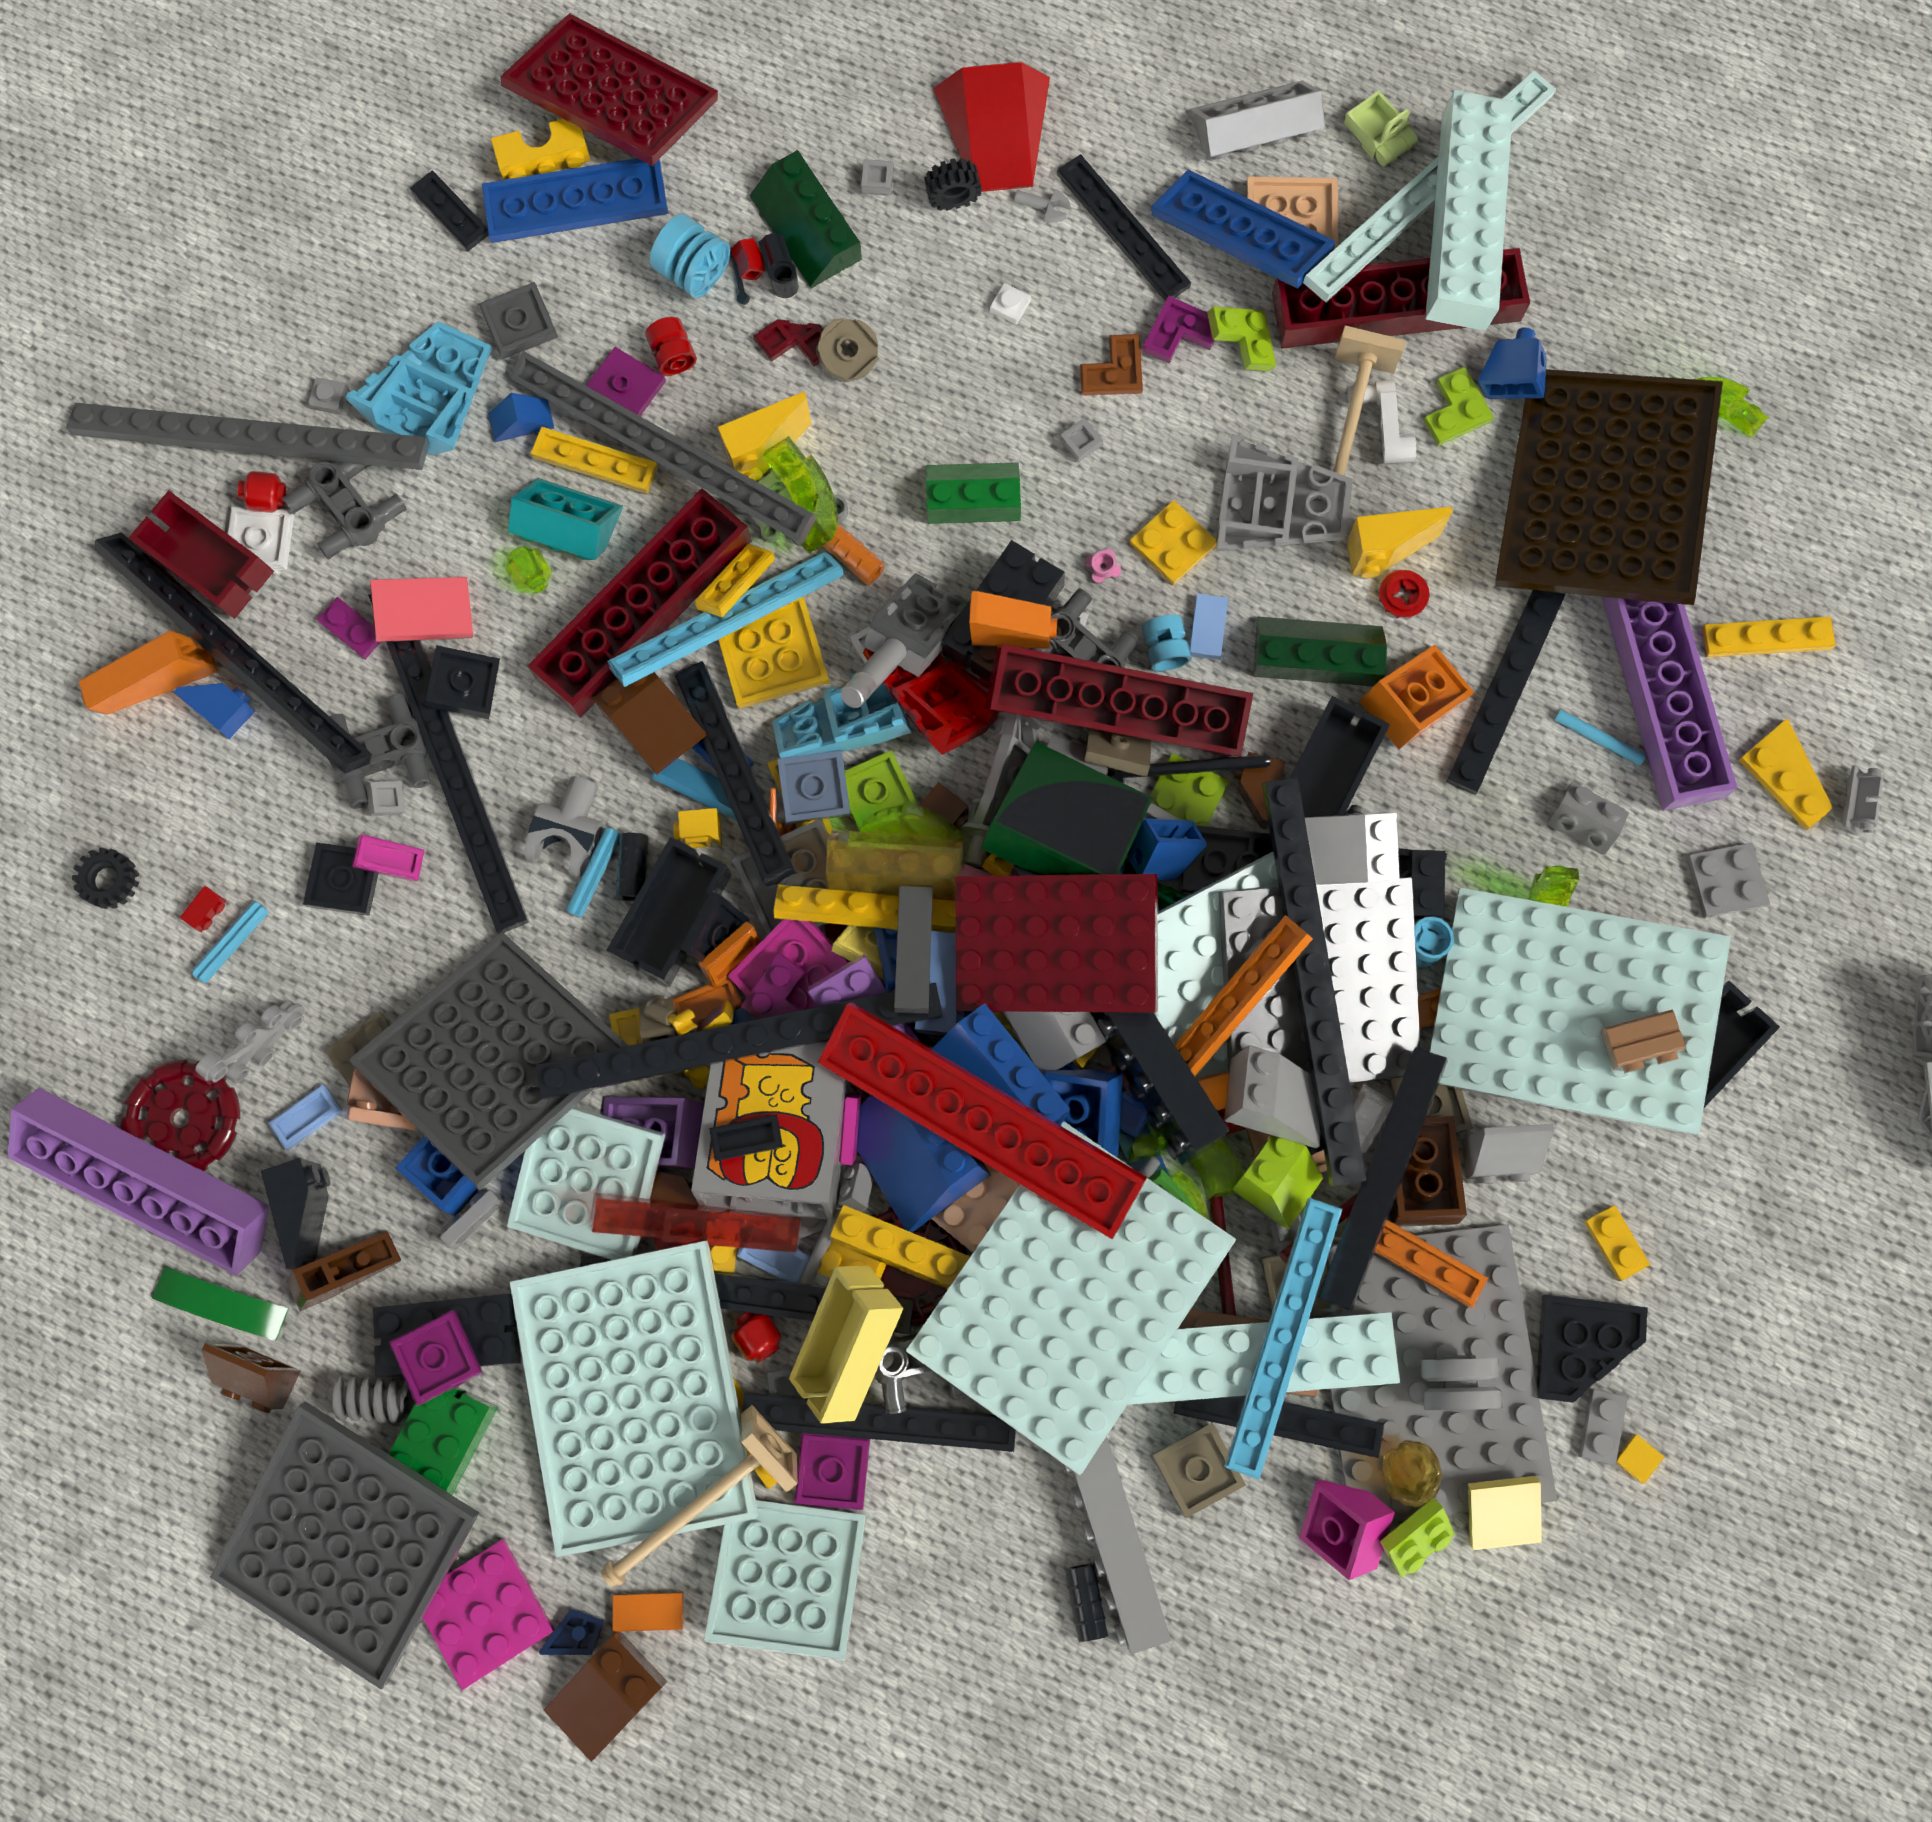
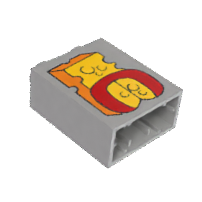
M828 1041L710 1065L691 1189L701 1208L834 1220L841 1168L839 1158L844 1098L850 1093L851 1082L817 1063ZM777 1114L783 1148L715 1162L709 1128Z

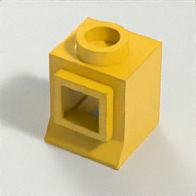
M717 808L678 811L679 822H674L673 824L674 838L676 840L682 841V843L693 849L711 847V843L722 847L721 816L718 815Z

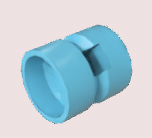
M1180 615L1159 616L1142 625L1145 643L1151 647L1148 650V656L1152 670L1161 672L1187 665L1191 661L1188 642L1182 639L1186 633Z
M1425 917L1414 925L1416 967L1429 968L1439 962L1451 950L1454 942L1453 931L1449 924L1436 917Z

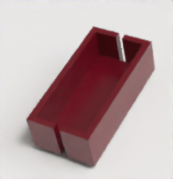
M169 490L150 512L170 528L165 532L146 516L129 536V539L233 619L240 614L253 598L249 595L251 590L257 593L274 573V570L257 555Z

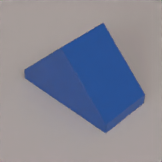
M510 393L488 413L494 442L540 432L541 427L554 429L547 399Z

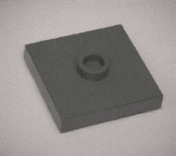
M535 282L479 303L502 359L558 338Z

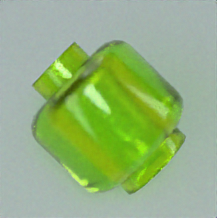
M521 546L513 550L507 557L505 572L518 591L521 593L532 592L533 594H538L547 588L548 581L552 576V569L538 549Z

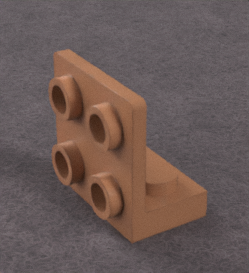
M354 1068L344 1118L351 1121L416 1131V1128Z

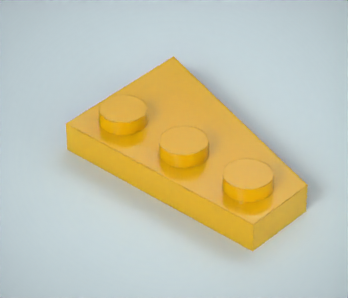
M1788 718L1739 759L1740 763L1806 831L1833 809Z

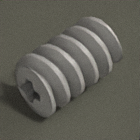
M339 1376L332 1395L334 1415L338 1420H345L349 1417L351 1421H358L362 1417L366 1422H372L376 1418L381 1423L386 1422L388 1419L392 1423H400L408 1410L411 1391L406 1380L400 1390L398 1389L396 1379H391L388 1389H385L383 1378H378L374 1388H371V1381L368 1377H364L361 1387H358L356 1377H350L347 1386H344L343 1376Z

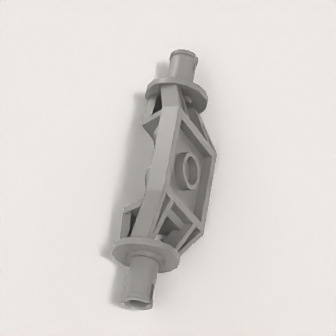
M998 712L999 722L991 739L998 747L995 751V759L990 775L986 780L982 798L972 800L968 821L963 823L962 831L972 837L964 864L973 868L983 869L982 865L988 852L981 849V846L990 828L988 824L993 816H996L1035 741L1039 742L1036 732L1041 725L1039 719ZM1021 728L1023 732L1024 743L1021 742Z

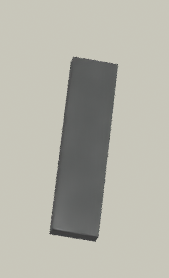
M899 887L895 1013L929 1014L933 887Z

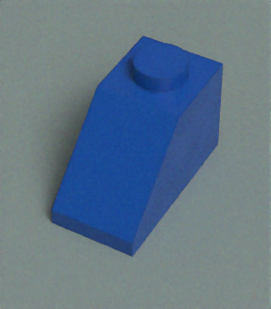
M223 683L177 687L174 691L177 696L228 739L255 712L247 704L251 699L238 687L231 691Z

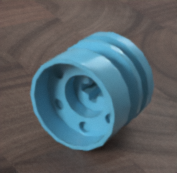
M683 213L669 220L660 231L650 253V265L652 269L668 280H675L676 285L685 290L689 295L699 298L707 294L724 273L729 261L730 246L711 231H705L704 226Z

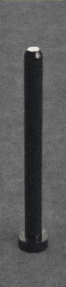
M1268 755L1152 763L1150 764L1147 776L1114 769L1115 780L1125 783V778L1267 768L1271 765V761Z

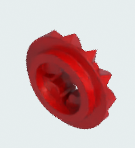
M1397 570L1390 573L1384 578L1379 588V602L1383 604L1385 612L1394 614L1396 619L1400 617H1408L1410 619L1422 613L1430 597L1426 581L1419 574L1410 570ZM1400 584L1406 593H1413L1407 599V605L1402 598L1394 597L1400 591Z

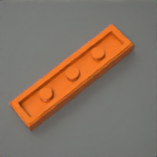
M1389 1220L1386 1221L1374 1252L1375 1254L1467 1307H1474L1488 1277Z

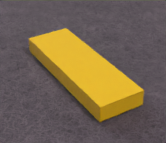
M747 544L695 600L697 610L723 617L775 561L773 551Z

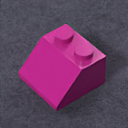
M1319 1480L1315 1483L1299 1539L1345 1578L1352 1580L1378 1568L1383 1551L1380 1541L1388 1535L1395 1512L1369 1491Z

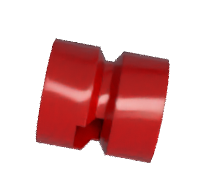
M672 316L664 317L649 325L645 331V336L651 351L655 353L654 358L661 374L673 376L691 369L696 364L697 357L691 342L687 340L688 336L681 319Z

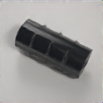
M631 832L620 834L619 861L617 864L618 875L616 880V897L618 900L634 902L646 881V871L648 870L647 855L649 854L648 835Z
M1094 1563L1066 1568L1067 1588L1069 1589L1070 1605L1073 1610L1078 1641L1086 1642L1107 1637L1106 1617L1103 1612L1102 1598L1098 1586L1099 1581L1097 1580Z

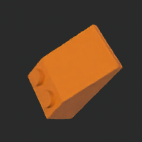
M1433 645L1381 679L1359 702L1369 714L1390 724L1386 735L1400 750L1471 697L1475 692L1437 646Z

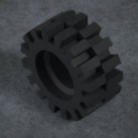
M954 158L950 159V163L947 164L945 161L940 162V167L934 165L931 167L932 171L928 170L926 173L927 177H924L929 202L933 208L937 207V210L940 211L946 208V211L954 207L959 209L962 205L968 207L970 206V201L976 202L978 200L977 196L982 194L977 166L970 160L966 162L965 159L960 158L956 162Z
M99 848V852L91 850L88 852L90 858L83 855L79 860L84 864L82 866L76 864L74 870L79 872V874L72 875V881L77 883L73 886L74 890L80 893L78 895L80 898L101 909H107V907L114 909L118 908L117 903L126 904L128 902L126 900L128 895L134 896L135 892L132 891V888L139 885V882L135 880V877H139V873L134 869L136 865L128 857L111 848L110 850ZM104 868H114L117 873L115 883L107 890H99L95 882L97 874Z

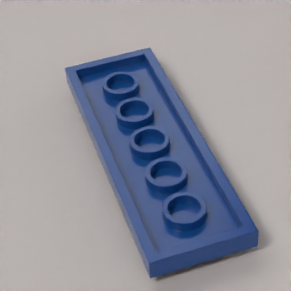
M635 158L482 183L488 233L492 243L669 214L660 159L653 166Z
M1189 169L1151 206L1152 216L1297 289L1303 283L1305 276L1335 250L1334 240Z

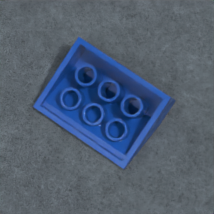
M870 1095L860 1106L857 1151L905 1230L909 1232L915 1231L991 1176L981 1160L876 1097Z

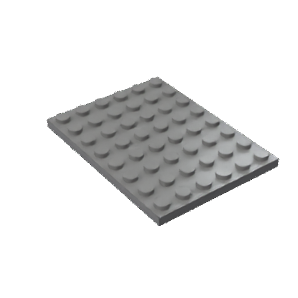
M1509 1224L1416 1235L1418 1238L1488 1277L1473 1308L1467 1307L1374 1253L1353 1310L1349 1311L1341 1307L1342 1313L1318 1317L1327 1318L1392 1312L1400 1383L1329 1389L1333 1412L1385 1423L1379 1458L1339 1450L1344 1485L1371 1492L1395 1512L1392 1521L1407 1520L1433 1498L1443 1506L1446 1515L1469 1512L1468 1483L1537 1476L1541 1486V1503L1557 1501L1540 1399L1537 1398L1538 1388ZM1338 1245L1331 1246L1330 1248L1331 1261ZM1476 1355V1359L1499 1358L1500 1376L1495 1380H1478V1386L1497 1387L1502 1392L1503 1408L1424 1410L1423 1392L1428 1388H1445L1444 1381H1426L1422 1378L1420 1360H1441L1443 1356Z

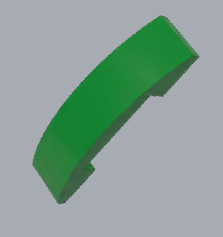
M164 1266L152 1299L182 1311L277 1341L289 1310L287 1307L205 1281Z

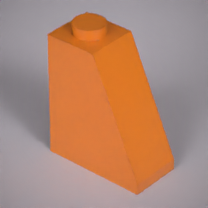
M979 591L971 592L969 623L972 645L996 646L1006 644L1021 648L1049 649L1050 638L1057 637V618H1051L1050 606Z

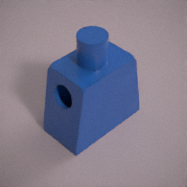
M1522 327L1517 330L1515 339H1500L1495 343L1478 380L1486 398L1520 399L1544 397L1547 358L1541 341L1535 338L1536 333L1534 330Z
M1145 818L1128 852V859L1136 874H1157V880H1175L1202 852L1207 843L1194 821Z

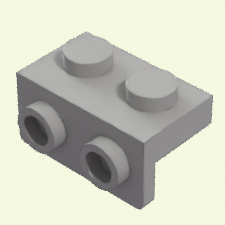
M1572 781L1567 787L1558 808L1550 817L1548 824L1598 853L1605 855L1619 837L1629 812L1622 809L1619 805L1593 793L1587 787Z

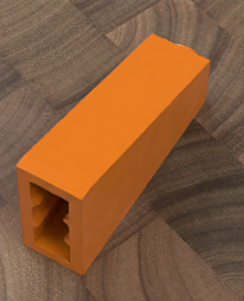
M170 630L78 682L82 691V700L87 709L108 715L177 687L213 675L219 671L214 657L197 641Z

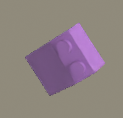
M605 1097L604 1116L665 1134L657 1168L695 1170L705 1103L686 1098Z

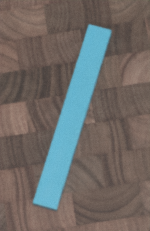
M825 551L746 591L723 617L704 612L608 661L609 668L621 684L626 687L844 576L843 568Z
M1308 1198L1224 1465L1225 1468L1260 1480L1342 1212L1340 1208L1312 1198Z

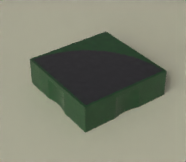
M1035 741L994 817L981 849L1020 868L1040 875L1119 874L1153 797Z

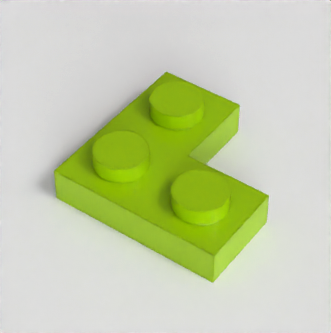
M1213 306L1207 312L1213 340L1239 342L1244 370L1269 371L1276 366L1265 311Z
M1466 367L1437 380L1436 384L1449 406L1425 416L1424 423L1437 446L1493 421L1494 416Z

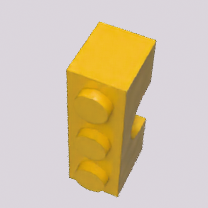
M564 119L549 122L551 137L545 145L540 147L526 145L520 130L492 137V145L503 180L555 172L567 167L579 168L584 163L590 162L591 158L583 130Z

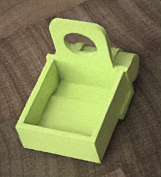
M1379 90L1346 114L1344 125L1362 143L1361 147L1372 159L1376 157L1379 164L1383 167L1396 161L1397 157L1404 152L1410 151L1418 143L1417 135L1409 127L1410 122L1407 121L1410 111L1406 109L1399 113Z

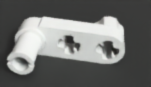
M1395 380L1375 381V384L1367 385L1363 404L1376 403V406H1379L1383 463L1415 462V434H1399ZM1351 385L1347 386L1348 406L1354 386Z

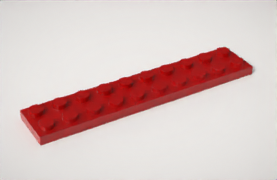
M852 1002L846 1005L817 1062L1110 1239L1116 1236L1148 1178Z

